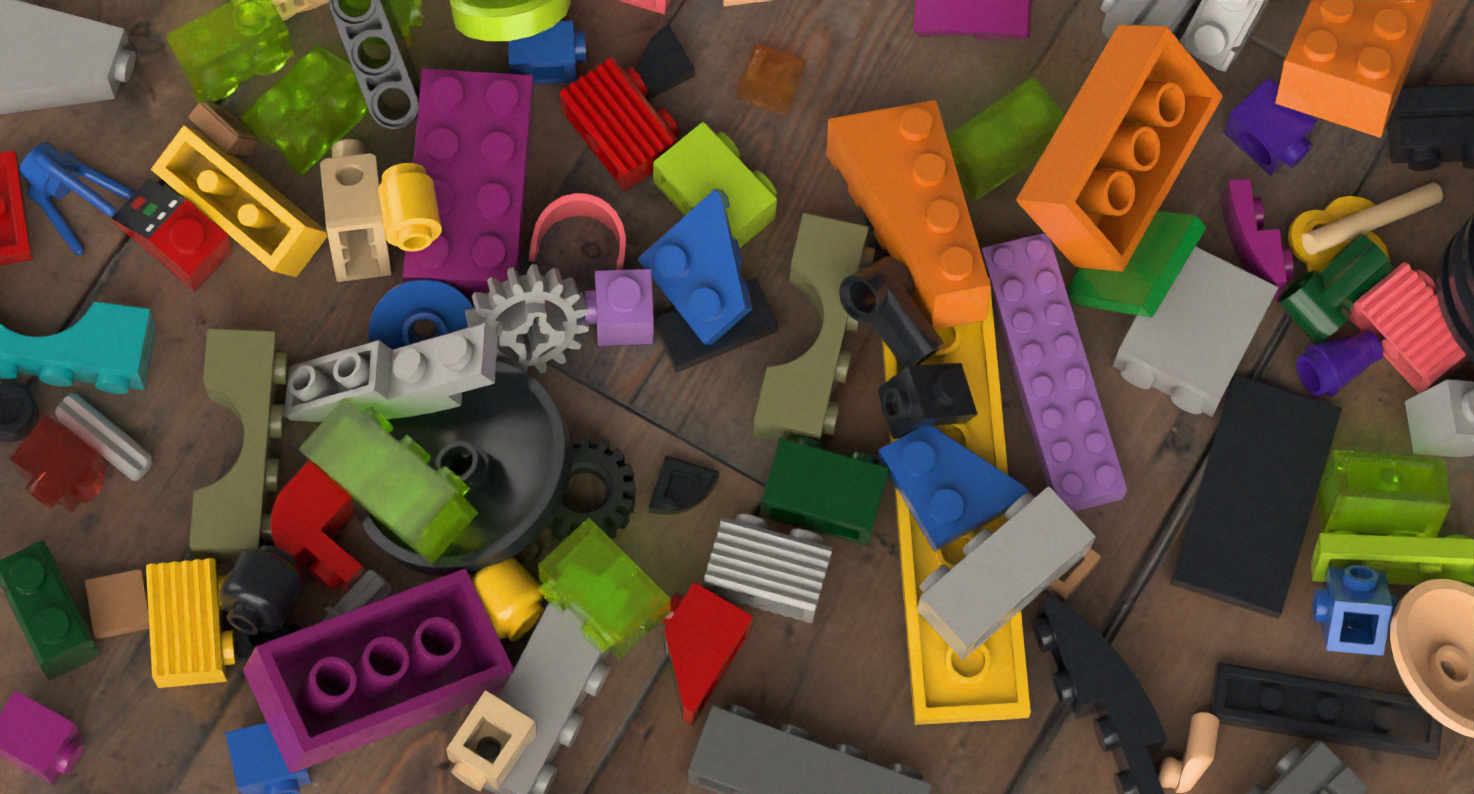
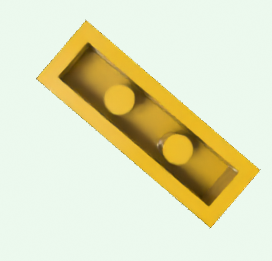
M183 125L151 168L155 174L273 272L297 278L328 237L327 231L236 155L226 153L203 131Z

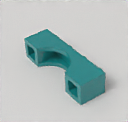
M94 302L87 313L75 325L61 333L45 337L21 335L7 329L0 323V379H15L17 374L39 376L40 381L59 387H69L73 385V381L93 383L97 389L112 394H126L129 388L145 390L157 330L151 310Z

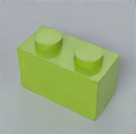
M702 122L653 162V183L684 216L715 188L723 190L728 196L730 207H727L726 210L732 237L738 240L740 249L775 220L777 191L762 172L755 170L752 173L739 160L740 152L725 133L719 131L715 134Z

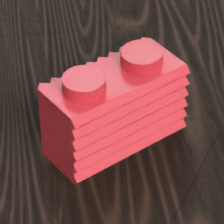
M1406 262L1400 264L1356 300L1350 310L1352 314L1349 319L1361 332L1370 330L1377 336L1383 349V356L1419 394L1443 382L1470 359L1457 344L1443 319L1435 283L1425 272L1411 270Z

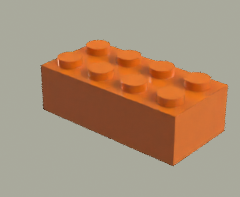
M1311 0L1285 58L1275 104L1381 138L1438 0Z
M1118 25L1016 201L1074 267L1123 272L1223 95L1167 26Z

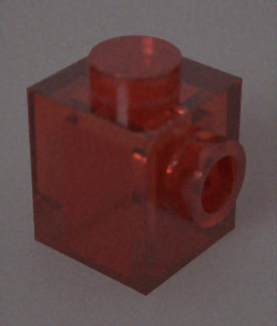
M44 415L10 458L18 476L28 482L25 490L33 498L50 509L58 503L73 513L81 501L85 504L90 502L98 494L105 482V475L103 474L107 468L100 453L47 415Z

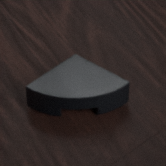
M669 25L652 37L642 55L640 73L648 90V94L645 95L647 100L695 77V68Z
M666 455L649 504V513L672 515L696 507L713 491L718 482L720 472Z

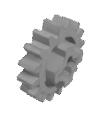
M531 264L527 275L519 276L518 272L512 267L507 271L508 280L502 283L493 277L487 279L490 289L488 294L482 292L473 293L472 299L475 308L465 310L467 328L485 323L498 332L496 361L510 364L524 372L527 371L528 366L535 365L540 374L545 373L547 369L546 362L551 359L564 364L567 362L564 350L566 348L579 350L582 344L578 334L589 331V325L585 319V315L589 312L582 292H578L576 282L572 277L562 281L559 269L552 268L545 276H540L537 264Z

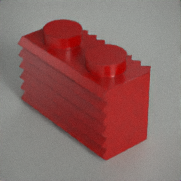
M610 57L605 63L599 64L596 69L590 70L587 75L581 76L578 81L572 82L569 87H565L560 91V110L574 127L575 131L581 136L582 140L586 142L588 148L593 151L595 157L599 159L601 165L606 168L614 182L619 185L623 192H626L653 173V162L678 142L676 137L680 135V131L672 116L664 108L655 111L644 96L648 94V90L639 74L630 66L623 70L614 57Z

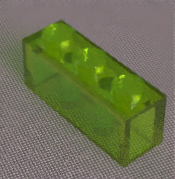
M344 398L302 444L299 450L309 461L345 490L354 501L430 564H433L478 514L464 497L470 488L445 466L438 473L427 465L431 456L407 435L400 442L389 435L394 427L373 407L368 405L361 412Z

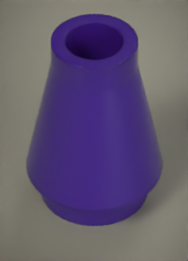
M1364 330L1356 335L1307 346L1304 354L1297 358L1296 368L1298 376L1304 387L1312 395L1317 397L1323 394L1334 396L1371 364L1381 360L1383 349L1377 336L1370 330Z

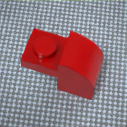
M308 461L277 496L271 513L270 526L272 538L276 548L288 553L298 562L300 566L299 572L310 562L312 565L308 568L309 573L330 592H334L339 587L347 593L362 577L364 569L360 563L331 538L356 513L353 500L345 490L311 461Z

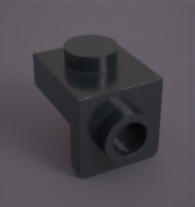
M962 363L907 366L878 390L882 412L887 419L893 439H900L923 426L964 424L978 415Z

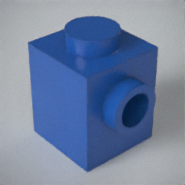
M267 722L225 732L235 780L240 794H299V786L312 783L309 768L290 774Z

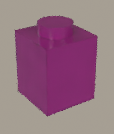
M15 690L0 713V757L52 786L60 774L66 776L73 770L83 751V745L80 744L83 735L77 725Z

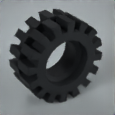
M580 437V444L572 445L570 478L580 473H590L599 477L606 486V498L598 508L586 512L571 508L563 498L559 508L545 529L549 527L552 536L561 541L562 537L569 539L570 546L579 547L580 541H588L589 547L599 546V539L606 537L608 542L617 537V529L621 527L624 530L628 525L629 515L634 512L635 508L634 472L630 463L626 465L624 454L618 448L614 452L609 450V442L600 439L598 445L590 444V437Z

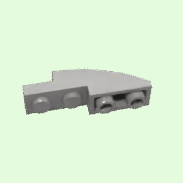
M484 323L393 350L378 340L288 367L284 416L291 421L358 422L410 417L461 406L462 392L495 383L498 332Z

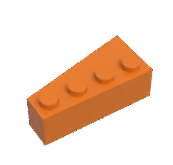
M932 100L828 119L826 156L834 169H839L848 184V192L858 208L862 207L874 227L873 234L883 250L887 249L891 257L900 260L908 268L914 284L911 297L932 327L940 329L986 320L990 282L937 101Z

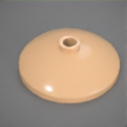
M1450 579L1428 580L1416 585L1407 592L1394 609L1390 624V641L1394 661L1406 688L1416 702L1430 716L1446 727L1474 738V587Z

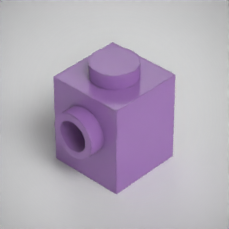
M651 269L595 271V290L584 291V296L589 312L585 315V319L588 324H597L598 346L653 344L654 321Z

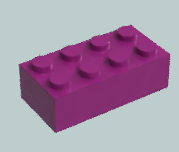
M422 68L413 163L423 166L426 169L427 175L434 181L442 231L439 237L432 241L427 248L412 252L405 251L403 282L413 279L443 281L459 289L474 303L472 299L474 292L486 294L490 292L487 279L490 277L502 283L508 280L507 271L512 267L520 276L534 113L533 75Z
M465 568L256 646L243 671L290 774L474 703L480 699L485 690L492 695L497 694L512 675L514 669Z

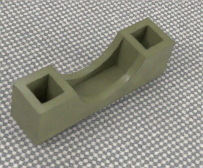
M808 213L802 214L791 261L789 283L802 291L815 306L821 322V332L813 346L799 358L786 364L766 368L754 419L753 437L779 442V438L792 441L793 437L800 436L821 442L822 434L833 436L840 402L830 400L834 381L845 383L852 355L851 350L842 349L846 330L857 332L859 322L852 319L844 310L840 301L839 289L844 278L873 263L875 248L865 246L868 232L867 226Z
M207 329L203 384L209 400L227 408L242 423L244 427V442L237 462L223 478L212 485L194 491L189 548L195 560L213 558L217 563H234L238 555L246 550L259 549L261 546H275L271 534V513H268L269 493L279 492L281 461L280 458H272L274 438H283L285 406L284 404L276 403L278 384H287L289 352L281 351L275 331Z

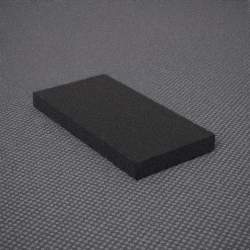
M1234 374L1170 580L1171 585L1279 619L1342 408Z

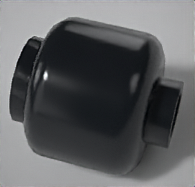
M261 546L259 549H249L240 553L221 584L218 594L222 607L228 612L227 621L237 630L249 635H256L258 631L274 632L282 629L298 604L305 587L304 580L299 573L300 566L298 562L288 553L272 546Z

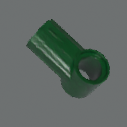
M1359 234L1318 271L1316 269L1312 270L1294 282L1279 297L1278 303L1313 344L1320 343L1336 332L1350 318L1352 314L1350 309L1353 307L1354 302L1391 273L1394 268L1391 266L1389 258L1378 245L1373 243L1365 234Z

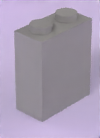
M1195 246L1152 318L1136 316L1118 350L1112 367L1120 370L1121 376L1126 381L1139 388L1150 389L1152 386L1171 396L1172 402L1186 412L1192 414H1201L1203 412L1213 417L1279 287Z

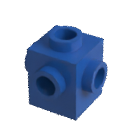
M1350 565L1346 568L1328 567L1325 588L1316 587L1312 606L1313 621L1321 622L1326 651L1384 656L1388 629H1390L1392 615L1398 603V596L1390 594L1385 572L1375 571L1364 565Z

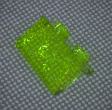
M232 0L166 35L167 43L181 66L187 88L197 105L199 102L202 103L208 99L216 101L229 96L237 89L238 84L257 74L260 76L272 74L282 68L287 59L294 56L288 28L271 0Z
M317 45L309 54L302 57L295 67L269 91L262 94L240 119L259 139L279 151L294 172L304 175L336 142L340 141L369 113V109L352 65Z

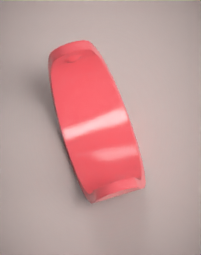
M587 193L565 195L550 203L539 216L532 234L529 261L536 262L541 239L550 227L565 218L581 216L596 219L613 232L620 248L616 262L617 270H624L626 262L624 226L617 212L601 198Z

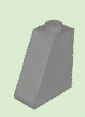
M0 0V115L115 99L121 81L127 83L130 80L135 65L136 53L131 49L124 28L19 0Z

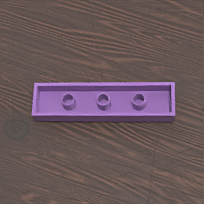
M1045 233L981 248L987 276L990 278L992 306L1046 486H1049L1073 512L1123 500L1127 487L1051 240Z

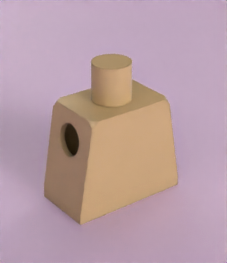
M345 139L338 141L331 148L332 158H326L320 162L326 229L336 281L342 282L391 276L389 246L385 238L378 195V187L381 183L376 155L371 153L365 154V146L359 140Z

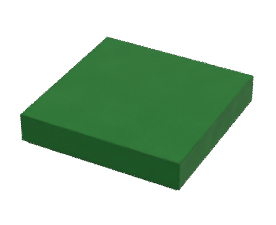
M1157 210L1124 271L1079 268L1066 289L1069 300L1073 305L1152 318L1204 233L1206 226L1195 215Z

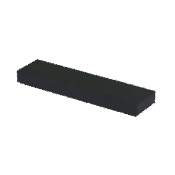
M1218 662L1215 667L1209 713L1219 719V724L1436 760L1439 757L1443 724L1430 716L1410 694Z

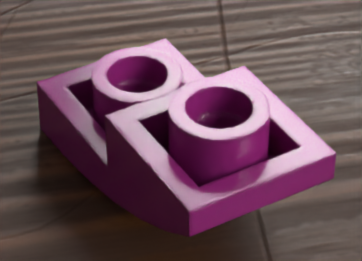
M915 0L913 32L919 37L972 35L978 41L1030 39L1032 0Z
M1251 179L1229 180L1221 198V204L1228 234L1236 255L1245 271L1279 287L1273 300H1278L1286 282L1292 280L1293 277L1291 250L1289 247L1282 248L1280 229L1263 230V203L1261 197L1253 198Z

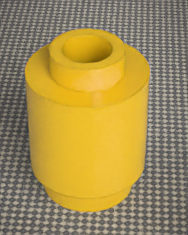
M402 163L385 170L382 174V183L378 187V195L387 242L404 251L412 252L427 248L432 241L439 237L442 231L433 179L427 175L426 169L423 166L415 163Z

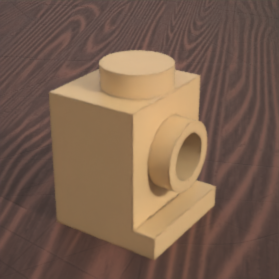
M485 690L446 749L448 759L455 763L451 770L452 774L463 783L478 791H481L485 783L498 790L527 745L531 744L537 734L535 721ZM491 741L498 744L501 749L495 758L484 759L478 754L479 747L483 743Z

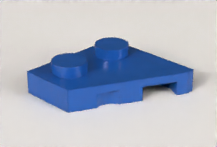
M716 188L638 258V261L645 269H651L653 280L706 345H713L753 309L747 282L743 280L740 272L742 258L738 240L732 237L726 208L730 207L729 199L723 190Z

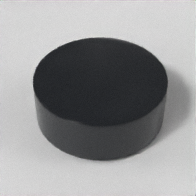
M15 383L0 384V441L17 442L26 438L34 431L39 420V409L28 389Z

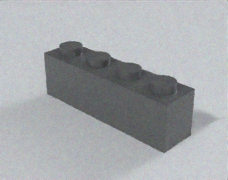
M728 704L725 710L712 706L688 769V783L718 794H929L932 784L923 782V775L913 768L896 763L890 764L889 769L868 762V755L855 747L836 744L835 748L832 749L812 742L814 736L802 728L789 724H781L780 729L759 723V716L756 713L732 704Z

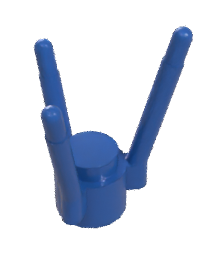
M42 142L35 146L26 155L19 169L20 176L31 184L26 195L42 208L63 240L66 241L77 256L84 253V247L50 200L51 196L61 199L73 190L108 216H113L116 213V208L79 180V175L125 200H129L135 193L133 189L81 162L71 152L67 151L62 154L49 142Z

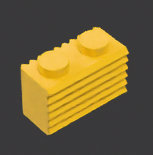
M213 558L205 560L196 559L193 561L184 560L182 562L173 561L171 563L162 562L159 564L150 563L146 565L152 678L158 688L227 682V665L237 663L234 630L224 631V608L218 598L220 586L227 575H221L218 564Z

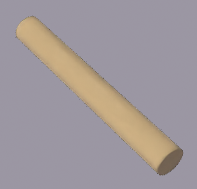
M1431 182L1303 235V247L1307 253L1313 255L1355 238L1359 234L1367 233L1438 204L1443 200L1442 189L1437 183Z

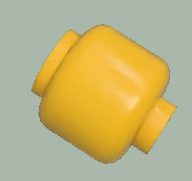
M514 557L502 563L484 567L476 573L469 574L499 640L506 637L510 641L518 640L541 619L544 613V608L541 606L544 598L543 587Z

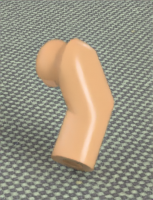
M1200 712L1191 717L1186 751L1182 761L1169 756L1162 759L1158 771L1161 787L1174 788L1175 793L1190 791L1214 760L1220 723L1215 715Z

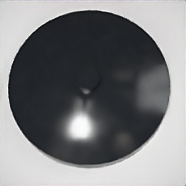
M496 361L495 383L462 392L461 406L410 417L367 421L357 441L350 469V490L354 510L365 532L382 551L399 564L411 570L435 576H446L465 568L468 574L476 573L489 565L502 563L522 551L545 529L562 502L570 479L572 467L571 436L561 410L543 386L521 369Z

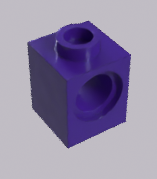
M1268 77L1231 112L1223 133L1268 175L1272 176L1284 164L1289 168H1293L1307 155L1313 147V143L1309 141V138L1317 120L1309 114L1275 104L1279 85Z

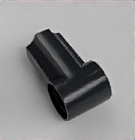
M885 256L844 278L839 289L840 301L844 310L852 319L862 323L871 322L903 368L920 365L936 354L945 344L911 297L914 284L908 268L900 260Z

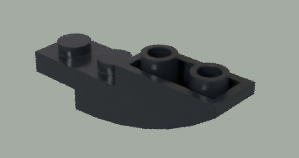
M1054 596L1042 599L1036 613L1038 619L1032 620V627L1040 650L1043 653L1050 651L1058 672L1052 673V681L1062 706L1071 705L1075 719L1098 713L1099 718L1093 720L1094 729L1104 752L1112 750L1119 772L1114 773V782L1118 794H1164L1150 754L1161 751L1168 738L1140 682L1117 651L1077 612Z

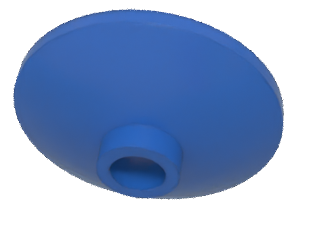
M413 279L403 282L390 289L376 304L369 321V343L379 340L393 350L466 329L468 324L465 318V310L475 307L463 292L449 283L433 279ZM426 319L433 322L436 328L430 335L423 336L415 331V324L420 320Z

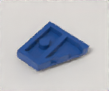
M933 426L920 427L878 451L879 460L884 467L889 468L888 475L934 552L1004 515L1020 497L1029 492L1027 487Z

